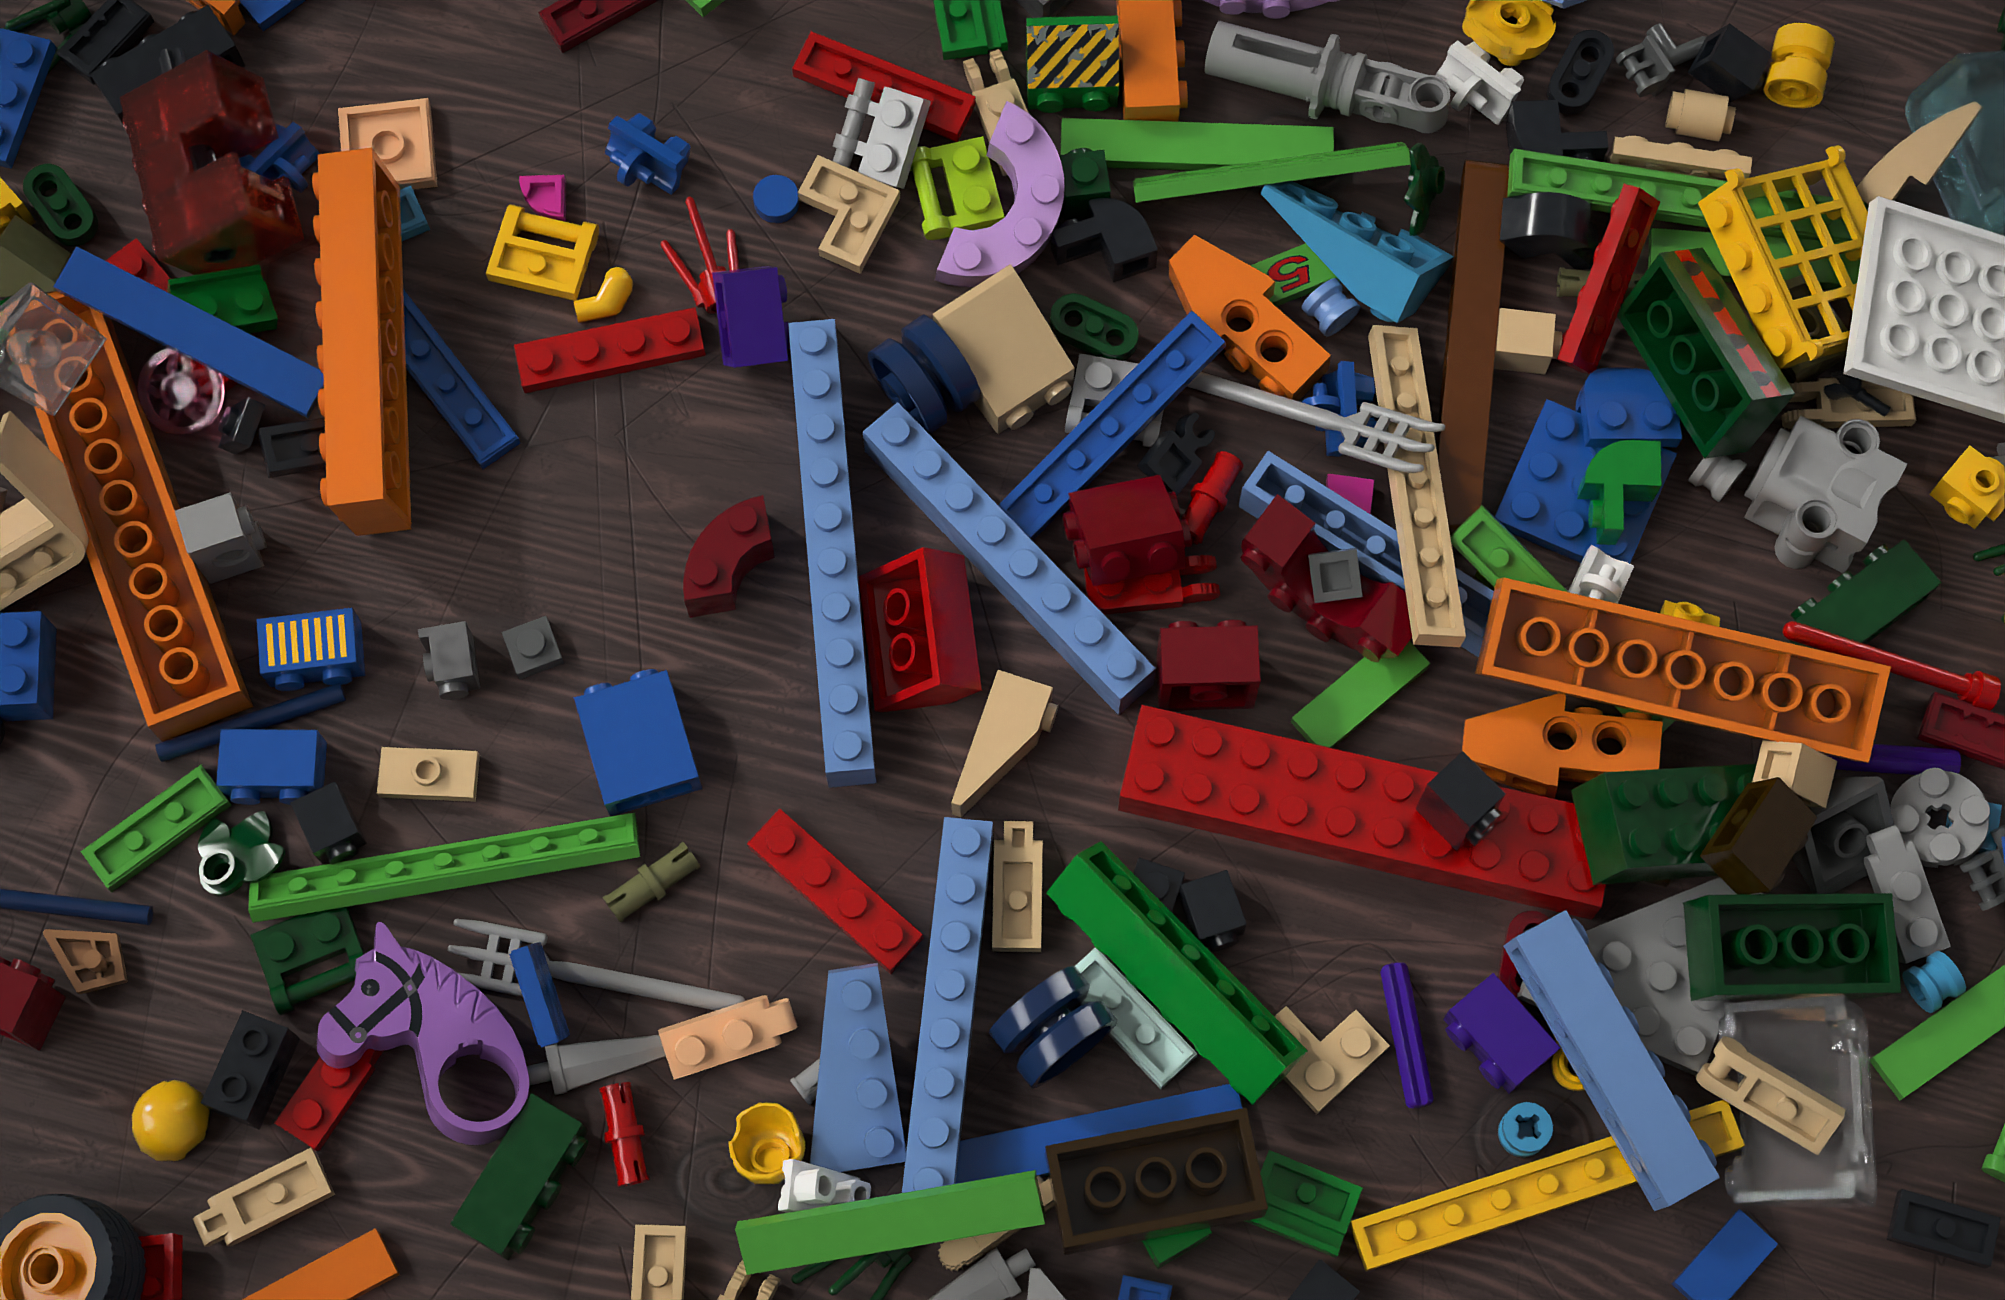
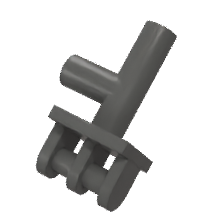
M1659 23L1646 32L1647 36L1642 43L1624 50L1615 60L1619 66H1625L1628 70L1626 73L1627 79L1630 82L1635 81L1638 85L1636 92L1639 97L1649 94L1655 97L1660 94L1675 72L1673 67L1696 58L1706 38L1705 36L1676 46L1664 26Z
M2005 825L1990 832L1998 849L1976 854L1970 860L1960 865L1962 872H1968L1973 881L1969 884L1972 892L1978 891L1982 899L1979 903L1982 911L1995 907L2005 901V864L2001 838L2005 836Z

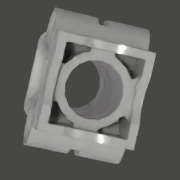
M1800 415L1790 432L1780 428L1744 494V496L1752 500L1744 518L1779 535L1774 546L1775 554L1786 567L1802 569L1809 566L1816 559L1844 573L1850 566L1855 552L1861 551L1867 544L1878 522L1877 512L1881 501L1890 490L1896 487L1907 466V463L1878 449L1880 444L1879 433L1868 421L1861 419L1849 420L1835 433Z

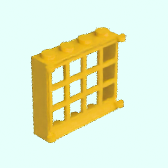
M1839 145L1825 150L1829 157L1827 160L1745 179L1744 173L1738 168L1727 170L1724 174L1728 182L1698 202L1755 329L1780 370L1795 366L1798 363L1847 350L1850 330L1846 332L1841 331L1828 302L1847 298L1853 311L1857 283H1852L1839 254L1845 253L1846 258L1850 261L1861 259L1868 211L1844 162L1845 150ZM1824 178L1834 200L1816 205L1808 186L1816 184ZM1796 189L1804 208L1786 212L1778 193ZM1766 196L1774 215L1756 219L1747 200ZM1826 214L1831 220L1842 218L1852 240L1834 244L1821 215ZM1810 218L1823 248L1805 252L1791 222ZM1780 225L1793 255L1774 259L1761 229ZM1828 258L1841 288L1823 292L1810 262ZM1798 265L1811 292V296L1793 300L1780 269ZM1817 305L1830 336L1811 339L1798 310Z

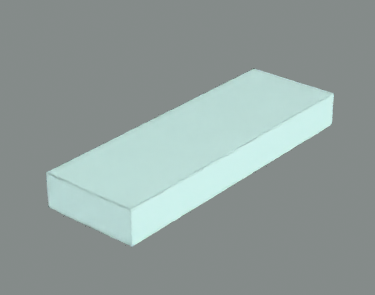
M1094 948L1075 965L1090 984L1088 995L1081 1006L1092 1001H1103L1117 1019L1116 1026L1109 1033L1110 1037L1160 1089L1164 1088L1197 1057L1195 1050L1099 950Z

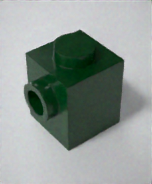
M1078 148L1071 150L1067 154L1059 155L1065 185L1062 204L1064 220L1088 217L1089 200L1110 198L1111 196L1104 150L1092 151L1089 148Z

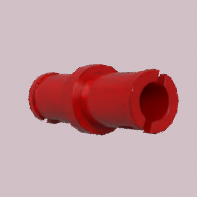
M1220 451V453H1216L1215 459L1203 481L1195 484L1191 491L1192 500L1181 519H1186L1188 522L1192 544L1202 543L1203 537L1216 513L1222 512L1228 503L1226 495L1239 472L1244 467L1242 461L1229 452Z
M623 1082L620 1086L619 1083L599 1088L608 1126V1132L604 1133L605 1143L611 1144L618 1187H625L628 1184L630 1186L650 1180L649 1175H647L640 1138L645 1136L643 1125H638L631 1082Z

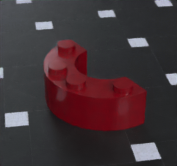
M1277 494L1242 540L1241 549L1243 554L1240 557L1242 562L1254 572L1257 578L1270 591L1267 596L1269 601L1286 613L1293 611L1307 622L1305 624L1306 629L1313 636L1324 642H1328L1332 638L1358 651L1365 658L1376 663L1381 658L1390 659L1398 657L1412 638L1406 592L1393 582L1381 583L1360 574L1363 597L1315 603L1308 555L1327 552L1328 550L1316 535L1314 530L1316 523Z

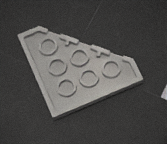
M1721 877L1586 931L1589 939L1588 949L1596 963L1601 962L1611 974L1614 982L1612 990L1621 1006H1626L1634 1014L1640 1028L1637 1034L1646 1050L1654 1052L1660 1061L1694 1076L1708 1062L1729 1001H1691L1683 902L1706 895H1735L1736 893ZM1522 981L1520 992L1516 998L1538 1007L1525 983Z

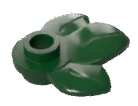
M1417 143L1410 149L1409 189L1404 197L1405 203L1414 210L1410 223V236H1418L1423 232L1428 221L1431 202L1436 194H1440L1443 191L1445 184L1444 167L1439 166L1435 156L1429 155L1423 143Z
M259 811L249 816L232 829L216 818H212L204 828L198 842V851L202 857L199 865V876L201 885L210 894L218 897L230 895L237 891L243 883L262 881L279 867L284 858L285 849L280 845L271 843L272 826L268 815L264 811Z

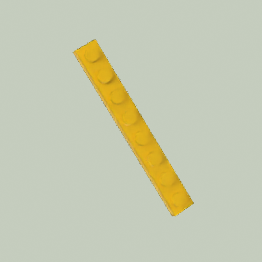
M1725 1100L1689 1111L1691 1121L1688 1123L1698 1140L1705 1141L1715 1157L1739 1150L1745 1146L1730 1105ZM1612 1136L1352 1220L1349 1225L1363 1266L1367 1272L1638 1182Z

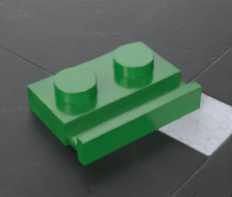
M933 0L943 60L988 54V50L1000 48L1001 51H1008V41L1000 0Z
M260 264L168 279V293L249 334L277 329L278 318L266 282L263 281L261 276Z
M1269 1150L1260 1171L1268 1210L1264 1217L1245 1222L1336 1258L1363 1187Z

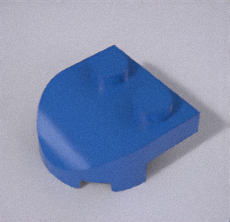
M1610 367L1597 369L1587 377L1578 394L1575 411L1581 413L1585 447H1606L1623 440L1661 441V447H1677L1682 440L1679 416L1650 370Z

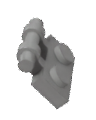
M858 78L853 95L848 94L845 107L849 109L841 134L836 133L833 147L836 148L833 162L850 168L854 154L863 156L858 170L859 173L877 181L904 189L931 101L884 86L880 102L876 103L870 101L875 83ZM866 114L875 117L867 143L858 140Z

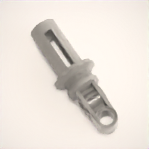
M1218 21L1211 36L1205 60V74L1306 100V102L1310 101L1308 111L1310 118L1317 120L1324 107H1331L1332 109H1339L1341 115L1350 117L1354 113L1376 122L1392 123L1417 130L1421 133L1436 132L1447 122L1450 88L1445 80L1435 75H1427L1404 69L1393 63L1373 61L1367 59V54L1357 52L1354 56L1349 53L1345 54L1340 51L1339 35L1331 34L1326 46L1322 48ZM1422 101H1433L1438 106L1426 108L1419 103Z

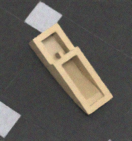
M1974 101L1952 110L1919 128L1896 145L1868 172L1856 187L1861 199L1867 204L1878 196L1895 201L1912 176L1923 184L1929 185L1984 106Z

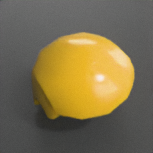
M177 1080L163 1081L143 1093L132 1113V1133L140 1150L156 1161H178L184 1159L191 1149L204 1140L206 1130L208 1129L210 1110L201 1104L203 1099L202 1093L188 1083Z
M757 1103L742 1111L736 1117L737 1127L732 1140L729 1141V1152L737 1172L754 1184H779L785 1179L782 1170L783 1160L796 1159L802 1161L805 1152V1139L794 1114L778 1103Z

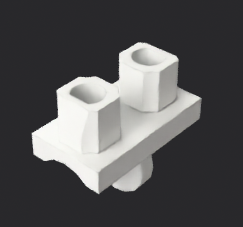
M1457 40L1450 46L1446 60L1436 76L1445 80L1449 88L1456 93L1450 105L1456 111H1461L1469 103L1495 124L1499 125L1507 117L1512 101L1516 100L1521 90L1520 87L1524 82V77L1512 68H1504L1501 72H1498L1488 64L1491 58L1489 53L1480 48L1474 41L1464 46Z
M1591 545L1587 549L1569 592L1618 604L1634 566L1614 559L1599 548Z
M796 1159L783 1160L782 1170L785 1175V1184L781 1189L778 1211L789 1213L870 1199V1183L861 1181L858 1177Z

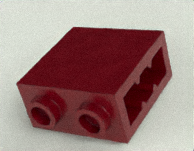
M1160 475L1068 493L1070 512L1063 513L1065 533L1068 541H1073L1078 568L1087 569L1093 586L1114 584L1122 580L1151 574H1163L1167 571L1186 567L1185 548L1192 545L1189 525L1186 519L1179 520L1180 510L1177 496L1174 491L1167 492Z

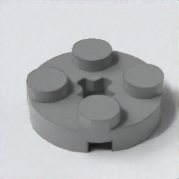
M1940 768L1926 769L1922 774L1915 775L1904 782L1896 791L1890 805L1894 825L1899 829L1903 842L1909 840L1913 842L1921 864L1925 867L1938 868V865L1947 866L1954 864L1955 866L1965 863L1981 849L1988 834L1990 815L1988 802L1973 782L1954 772L1944 771ZM1941 808L1949 812L1948 819L1952 822L1949 828L1940 825L1934 830L1928 826L1930 816L1927 812L1929 810L1938 811Z

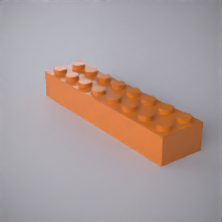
M372 147L318 154V172L313 173L312 185L315 197L319 201V215L314 216L313 227L315 237L318 243H320V258L315 259L314 269L317 282L321 286L322 300L317 301L315 308L316 319L320 329H322L323 344L317 347V362L320 371L324 375V388L318 391L319 409L321 415L325 417V433H321L319 436L321 457L326 462V478H322L320 481L321 498L324 505L328 506L338 519L356 536L411 530L400 186Z
M1503 577L1496 580L1475 674L1759 740L1803 743L1824 755L1854 762L1869 763L1891 666Z

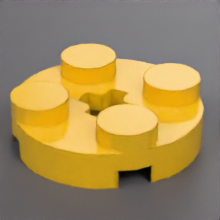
M1470 0L1466 7L1462 29L1480 48L1496 56L1502 64L1517 66L1522 60L1534 58L1546 49L1555 32L1556 22L1553 24L1551 17L1554 11L1552 4L1542 0ZM1502 16L1504 18L1513 16L1518 21L1516 24H1511L1505 21Z

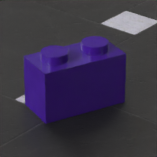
M762 266L713 272L723 365L736 368L788 361L787 349H790L789 322H784L782 303L787 301V287L783 275H778V268Z
M1494 973L1454 1005L1443 1019L1448 1024L1445 1031L1453 1043L1462 1051H1466L1469 1048L1482 1063L1478 1068L1484 1078L1496 1089L1502 1086L1508 1094L1543 1066L1560 1049L1559 1045Z

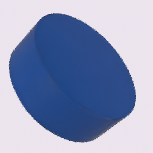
M770 175L760 180L753 191L754 207L757 214L770 223H782L791 219L799 208L798 189L795 183L782 175Z

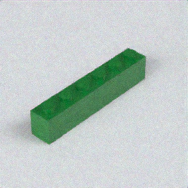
M1102 841L1078 853L1046 892L1058 905L1061 913L1073 920L1091 939L1095 948L1107 955L1125 974L1130 984L1140 989L1159 1008L1161 1015L1168 1022L1174 1024L1194 1044L1196 1051L1203 1058L1209 1060L1229 1080L1231 1087L1237 1093L1244 1096L1252 1105L1272 1091L1308 1052Z

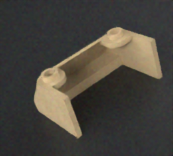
M11 411L4 414L0 422V473L25 498L0 513V610L79 564L84 558L89 542L64 464Z

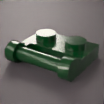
M348 907L301 914L250 935L267 980L272 1001L280 1016L294 1011V1005L355 981L356 959L365 954ZM347 952L348 963L287 987L284 977Z

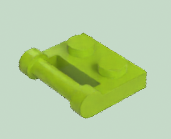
M983 136L932 148L925 146L917 147L910 171L913 172L925 218L921 225L927 240L951 237L954 227L973 231L991 227L1005 218L990 160L986 156L987 149ZM943 166L955 212L953 216L947 217L942 215L931 168Z

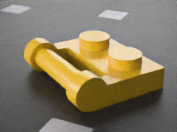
M508 205L487 267L486 276L488 281L573 301L577 300L591 253L594 251L598 241L599 225L589 222H583L582 225L526 213L524 207ZM522 230L576 244L573 250L517 237V234Z

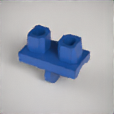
M640 113L628 121L616 116L609 123L608 129L611 135L605 149V154L610 157L612 163L620 167L617 173V181L627 187L638 178L646 184L651 182L672 195L679 188L682 170L689 160L691 148L689 143L675 136L670 137L662 144L654 139L656 127L652 120Z
M292 122L287 128L274 124L264 134L262 143L266 148L256 158H253L251 155H242L231 166V170L236 175L235 179L254 205L262 211L289 186L300 193L308 187L307 181L301 174L312 165L320 153L307 139L302 127L295 122Z
M1340 361L1336 371L1324 375L1322 383L1313 385V396L1302 400V403L1332 411L1343 417L1356 414L1357 405L1361 406L1363 402L1370 403L1373 401L1375 394L1374 377L1355 373L1354 362ZM1370 418L1366 426L1374 428L1377 421L1374 418ZM1315 426V430L1325 431L1327 456L1340 457L1342 454L1339 453L1338 447L1344 442L1341 432ZM1360 436L1355 446L1363 448L1368 438Z

